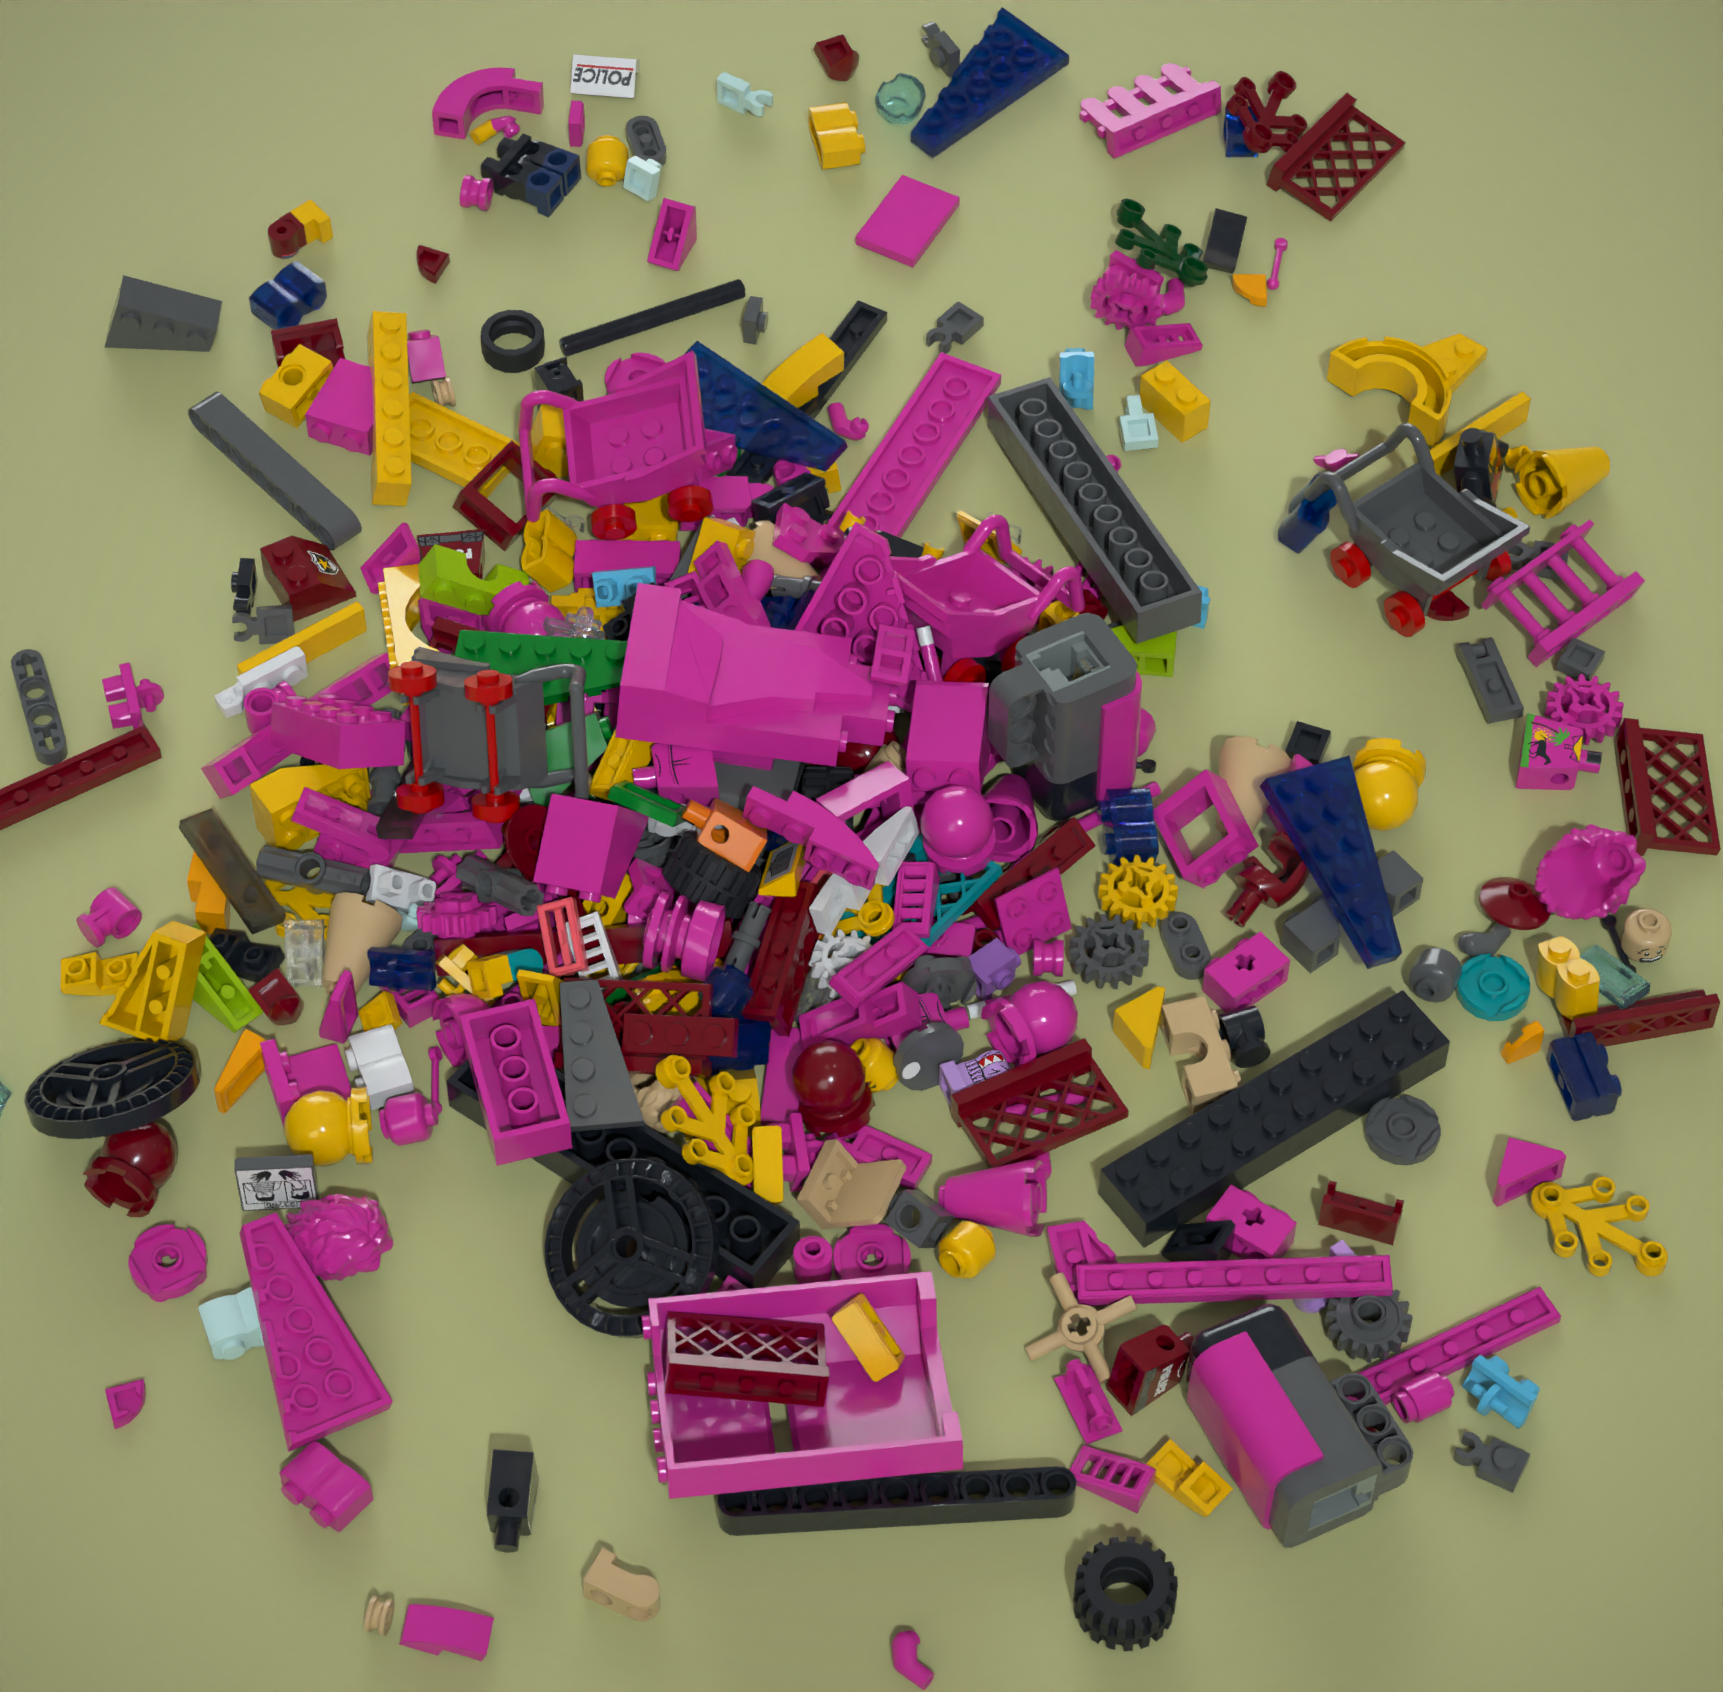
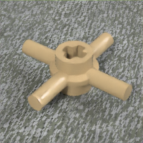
M1058 1273L1049 1279L1064 1309V1313L1058 1322V1331L1026 1346L1025 1349L1031 1361L1064 1345L1073 1351L1084 1352L1099 1384L1107 1383L1111 1371L1098 1346L1104 1337L1105 1325L1138 1308L1131 1295L1099 1311L1089 1305L1078 1304L1064 1273ZM1078 1321H1083L1086 1325H1089L1086 1327L1088 1333L1080 1336L1077 1331L1072 1332L1077 1330L1075 1324Z

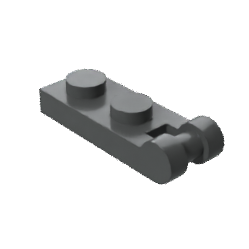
M1492 637L1480 639L1479 643L1472 645L1469 642L1457 644L1456 654L1458 661L1465 668L1488 724L1522 717L1524 707Z

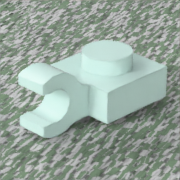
M723 71L716 79L717 102L742 114L749 110L754 115L762 117L764 115L763 104L773 105L772 93L766 90L750 91V83Z
M1140 395L1126 396L1127 407H1125V415L1119 418L1124 451L1158 448L1159 439L1154 414H1143Z

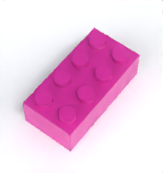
M318 695V701H307V697L287 696L286 702L272 703L271 746L337 769L404 766L405 722L391 718V712L374 711L372 706H357L356 701L340 700V696Z
M535 999L460 1015L462 1040L496 1165L571 1149L570 1121Z

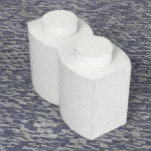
M392 1024L348 1037L350 1049L344 1050L345 1058L350 1072L357 1070L360 1078L354 1079L355 1086L368 1088L371 1110L384 1107L386 1101L390 1098L414 1093L413 1082Z

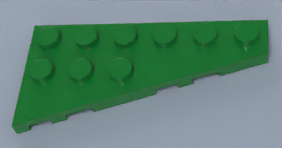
M460 630L455 656L475 662L489 663L490 670L510 675H521L532 669L557 664H576L586 670L587 678L584 694L588 693V697L602 695L601 690L620 687L628 641ZM565 678L543 682L544 706L569 701L571 679Z

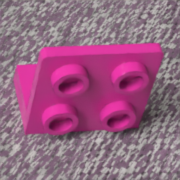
M275 1039L260 1042L265 1072L283 1128L285 1117L291 1106L303 1095L321 1090L335 1092L346 1100L348 1097H351L352 1088L336 1044L288 1057L286 1051L279 1053Z

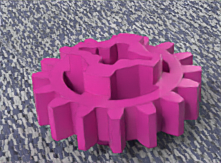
M1120 271L1119 276L1115 277L1109 272L1107 273L1106 280L1098 278L1097 284L1093 286L1090 308L1096 310V318H1106L1105 325L1114 323L1117 324V330H1121L1125 326L1130 331L1131 327L1156 324L1163 308V295L1157 294L1159 289L1157 285H1148L1149 278L1139 280L1137 279V273H1133L1131 277H1128L1124 271Z
M1579 674L1578 681H1573L1571 677L1566 676L1564 685L1558 682L1554 684L1553 691H1549L1547 695L1544 715L1550 717L1549 719L1580 728L1583 731L1582 739L1584 744L1589 745L1590 738H1595L1597 742L1602 743L1605 734L1610 737L1614 736L1616 727L1621 725L1624 703L1618 702L1620 696L1618 691L1609 692L1611 683L1606 682L1600 685L1598 684L1597 676H1594L1591 681H1586L1584 675Z
M446 892L440 894V898L435 899L434 902H424V906H418L416 911L418 929H422V932L432 931V935H437L443 939L475 936V932H480V928L489 929L492 924H497L498 920L497 903H483L474 892Z

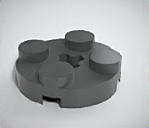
M932 955L920 956L914 961V967L904 975L901 981L918 992V994L932 992L937 994L944 1011L951 1010L950 1003L956 1002L961 999L962 1005L968 1002L977 991L975 972L970 959L967 957L935 958Z

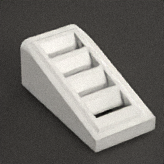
M599 911L580 917L581 929L594 924L596 932L583 936L584 944L599 939L600 946L586 951L587 959L603 953L605 960L588 966L589 971H579V977L592 979L591 973L608 967L610 975L599 979L624 980ZM566 922L570 949L576 963L569 922Z

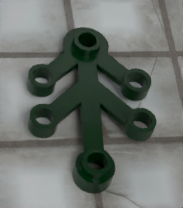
M1122 199L1116 211L1118 216L1117 222L1126 228L1137 229L1144 237L1138 236L1130 230L1121 229L1115 239V243L1125 250H1132L1134 245L1141 247L1142 249L1136 258V263L1142 268L1151 270L1155 265L1176 272L1179 275L1180 281L1188 286L1204 284L1208 278V267L1203 261L1199 260L1203 253L1202 250L1194 244L1186 243L1179 254L1178 240L1182 232L1178 227L1165 224L1158 235L1142 220L1145 208L1132 199Z

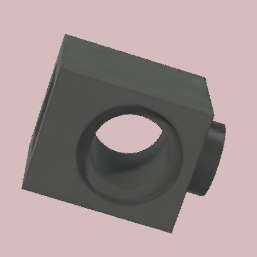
M904 1190L898 1193L891 1201L888 1208L890 1213L884 1222L918 1248H935L953 1220L954 1215L921 1190ZM916 1207L921 1214V1220L917 1226L912 1220V1213Z

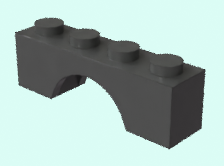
M1394 850L1382 858L1376 857L1367 865L1366 869L1355 876L1350 875L1346 877L1338 888L1329 894L1323 893L1319 895L1311 906L1302 912L1291 914L1283 924L1281 946L1309 973H1312L1338 955L1341 938L1338 924L1348 915L1361 911L1379 912L1393 918L1420 899L1423 877Z

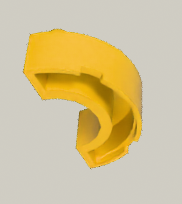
M1384 336V341H1368L1367 337L1358 338L1342 344L1330 353L1327 374L1329 382L1353 397L1362 391L1370 389H1385L1400 394L1411 406L1408 423L1416 426L1421 431L1427 444L1435 447L1443 437L1452 398V390L1449 384L1450 377L1443 364L1428 350L1404 339Z

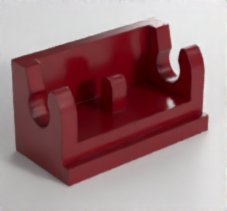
M337 318L271 330L277 368L281 366L285 356L292 353L299 344L330 360L333 368L340 358L345 359L344 345Z
M1329 1180L1327 1192L1324 1194L1318 1225L1393 1245L1402 1217L1404 1201L1396 1199L1395 1207L1349 1195L1336 1191L1337 1182Z

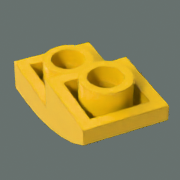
M97 952L61 959L60 990L63 994L116 995L119 988L124 985L132 972L131 968L139 955L136 952L101 960Z

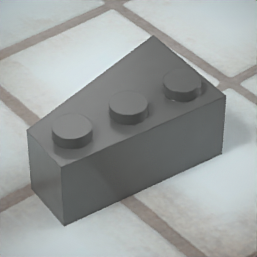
M123 275L110 317L105 347L210 352L217 331L222 301Z

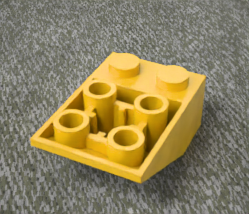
M325 764L280 768L249 784L256 828L271 847L288 851L299 849L304 843L321 834L318 831L291 821L304 787L365 812L367 811L368 801L371 799L367 768L337 769Z

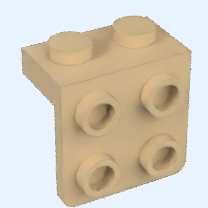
M837 1139L826 1140L797 1201L821 1229L875 1225L886 1215L887 1208L901 1183L906 1165L900 1159L857 1163Z

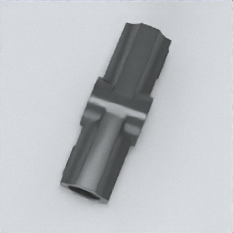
M265 845L263 850L260 851L256 862V875L258 878L304 888L311 894L320 895L326 893L336 895L337 893L348 892L361 894L365 897L370 887L369 869L323 859L314 852L301 854ZM321 868L317 877L307 879V874L311 869Z
M468 855L461 864L457 865L456 878L460 879L463 887L475 892L478 899L483 903L496 902L522 916H533L537 906L543 904L544 893L540 892L537 884L524 879L521 872L516 868L504 869L477 855Z

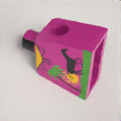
M1527 713L1516 788L1571 790L1575 787L1578 771L1599 774L1602 752L1581 749L1583 731L1580 728Z

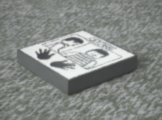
M311 1154L235 1159L234 1171L242 1211L301 1208V1201L320 1200L314 1159Z

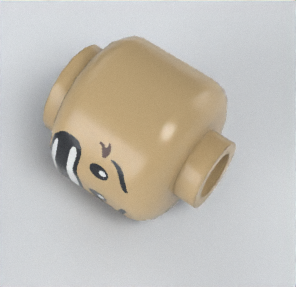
M1641 908L1633 911L1626 918L1620 938L1621 948L1634 961L1640 963L1658 961L1666 954L1672 935L1671 923L1665 915L1654 909Z

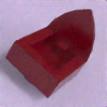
M844 34L816 42L813 48L829 78L837 81H848L854 75L859 65L860 57L857 51L852 50Z
M278 968L248 990L269 1020L275 1025L293 1024L299 1019L303 1011L304 1001Z

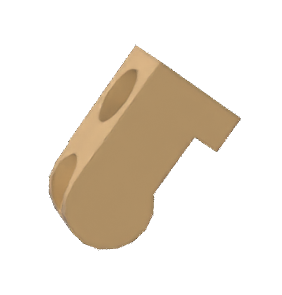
M602 1548L583 1579L584 1597L636 1621L643 1622L653 1619L660 1609V1588L657 1581L651 1576L645 1574L634 1575L617 1567V1554Z

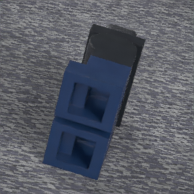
M524 133L517 141L504 137L497 147V155L501 159L498 161L487 157L480 166L482 178L493 179L494 192L501 196L505 194L511 199H521L537 206L538 213L548 218L564 200V196L567 197L582 179L580 157L578 154L542 141H532L531 136Z

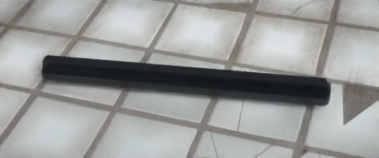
M736 279L561 337L559 339V346L563 355L568 357L742 299L746 296L745 286L740 279Z

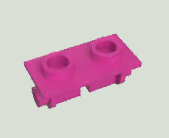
M1079 1359L1068 1362L1066 1364V1373L1054 1378V1381L1085 1444L1087 1445L1122 1432V1428L1091 1366L1081 1363Z

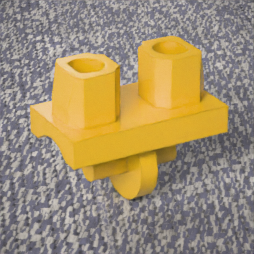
M460 944L452 950L447 957L442 954L435 962L458 982L453 986L448 980L443 978L437 984V987L446 994L445 997L463 993L465 989L473 995L469 976L465 973L467 970L466 962L476 960L478 957L464 944ZM494 998L483 999L490 1007L496 1001Z

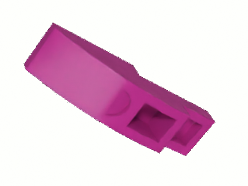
M717 540L694 561L701 581L696 586L708 610L741 620L745 624L771 627L761 602L750 597L728 545Z
M755 786L752 787L746 799L743 818L750 820L757 827L767 828L784 836L785 839L792 843L806 846L804 860L810 862L814 867L832 872L844 878L852 885L872 890L879 864L867 846L844 822L816 802L795 791L792 792L788 801H785Z

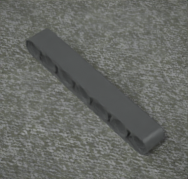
M216 391L188 409V416L194 427L322 544L327 545L329 550H335L362 532L359 519L347 505L223 394Z

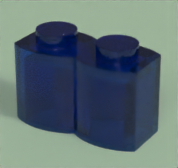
M292 262L285 266L274 279L263 283L249 297L251 313L273 330L297 326L303 315L322 307L327 298L326 284L323 279L300 262Z
M1321 473L1316 474L1292 498L1288 509L1289 515L1282 521L1278 529V541L1298 554L1304 551L1326 529L1330 519L1329 511L1337 504L1332 489L1314 501H1308L1305 498V490Z
M1106 789L1104 800L1098 801L1097 804L1098 821L1104 822L1106 833L1102 835L1103 854L1109 855L1110 863L1116 866H1120V858L1122 857L1126 858L1129 863L1134 862L1135 855H1139L1141 862L1144 863L1152 857L1155 863L1159 854V844L1150 789Z

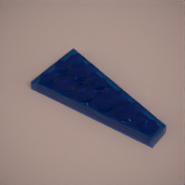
M1001 7L995 22L992 25H988L984 31V37L979 44L972 47L952 75V81L947 88L943 87L938 94L936 103L932 108L927 109L911 131V142L932 158L936 157L1069 65V54Z
M696 341L686 352L688 353L693 350L697 359L704 428L735 434V446L737 448L825 472L848 448L843 438L699 341Z
M1350 755L1266 778L1259 787L1366 968L1370 969L1395 961L1402 954Z

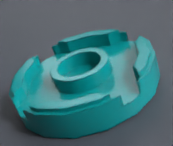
M1491 953L1480 954L1470 958L1462 966V976L1455 988L1457 999L1463 1008L1473 1016L1487 1021H1505L1517 1016L1526 1007L1530 995L1529 975L1522 965L1504 955H1500V958L1490 957Z

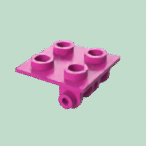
M1057 867L995 899L1001 926L994 933L1002 943L1005 942L1006 947L1013 948L1018 955L1033 949V939L1042 940L1045 943L1072 929L1061 877Z

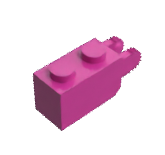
M747 476L711 477L704 481H698L701 487L707 488L712 493L714 509L710 515L723 520L734 517L742 527L747 525L748 518H755L750 501L774 489L771 485L765 483H749ZM703 519L694 522L679 521L680 531H697Z

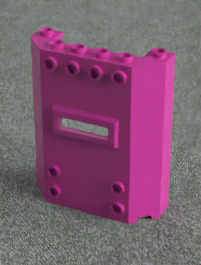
M931 1271L648 1299L649 1315L642 1316L644 1340L651 1339L654 1363V1371L647 1372L649 1396L657 1395L656 1400H650L652 1424L660 1423V1428L653 1429L655 1453L663 1452L664 1457L656 1458L658 1481L660 1483L667 1482L669 1499L963 1469V1439L958 1412H953L937 1330V1301ZM859 1293H864L905 1354V1359L897 1370L876 1382L871 1379L832 1321L833 1315ZM667 1311L825 1325L826 1366H829V1382L824 1407L787 1404L793 1452H775L769 1402L665 1394ZM675 1326L676 1329L687 1337L696 1332L691 1327ZM719 1330L717 1332L726 1340L735 1336L731 1331ZM769 1334L756 1335L766 1344L775 1339ZM706 1338L697 1343L706 1351L716 1347ZM796 1338L805 1347L815 1342V1338ZM746 1342L737 1346L738 1349L747 1355L755 1351ZM786 1346L776 1350L785 1358L795 1354ZM766 1357L760 1359L762 1361H770ZM805 1360L799 1363V1364H808V1365H811V1364H809L808 1362H806Z

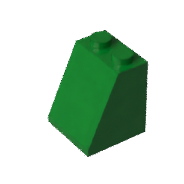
M599 710L585 715L588 767L606 750L613 735V727L608 715L602 717ZM570 720L545 729L548 772L574 768L572 721ZM571 783L542 789L529 788L536 805L548 807L551 794L560 795Z

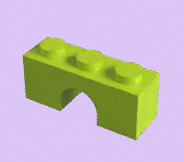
M434 544L419 563L421 598L481 616L484 614L489 616L490 611L495 606L491 600L507 586L519 581L524 586L529 585V577L526 572L498 563L487 577L481 580L469 570L466 553Z

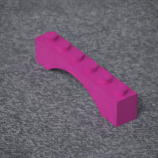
M387 652L371 657L308 698L307 701H318V695L340 696V700L356 701L357 706H369L392 692L388 684L390 664ZM269 723L201 767V770L219 799L236 794L262 777L292 753L271 746V723Z

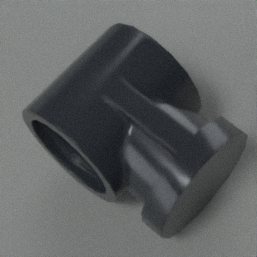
M1256 1006L1218 1015L1220 1023L1218 1033L1221 1040H1227L1230 1050L1234 1049L1233 1059L1237 1067H1253L1262 1063L1270 1056L1271 1050L1268 1044L1264 1042L1265 1029L1263 1020Z

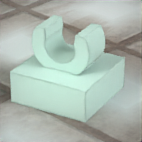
M637 156L628 159L623 188L648 202L654 199L657 195L662 164L653 159L644 161Z

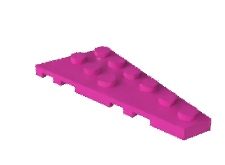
M275 1212L244 1224L239 1234L288 1452L389 1410L393 1403L392 1399L278 1214Z

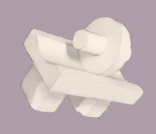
M378 864L370 866L369 873L371 878L370 887L366 894V902L375 903V900H378L393 909L408 912V907L412 903L424 906V902L434 901L435 881Z

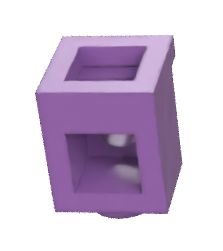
M998 938L967 957L971 961L976 976L977 991L975 995L981 1001L992 999L993 992L1003 990L1012 983L1015 978V969L1021 965V959L1017 952L1011 947H1006Z

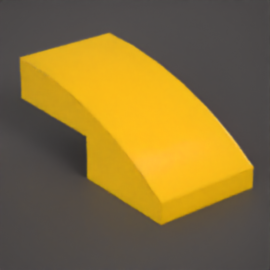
M1171 1439L1146 1463V1465L1156 1469L1155 1483L1186 1507L1205 1518L1233 1490L1208 1464L1203 1461L1198 1465Z

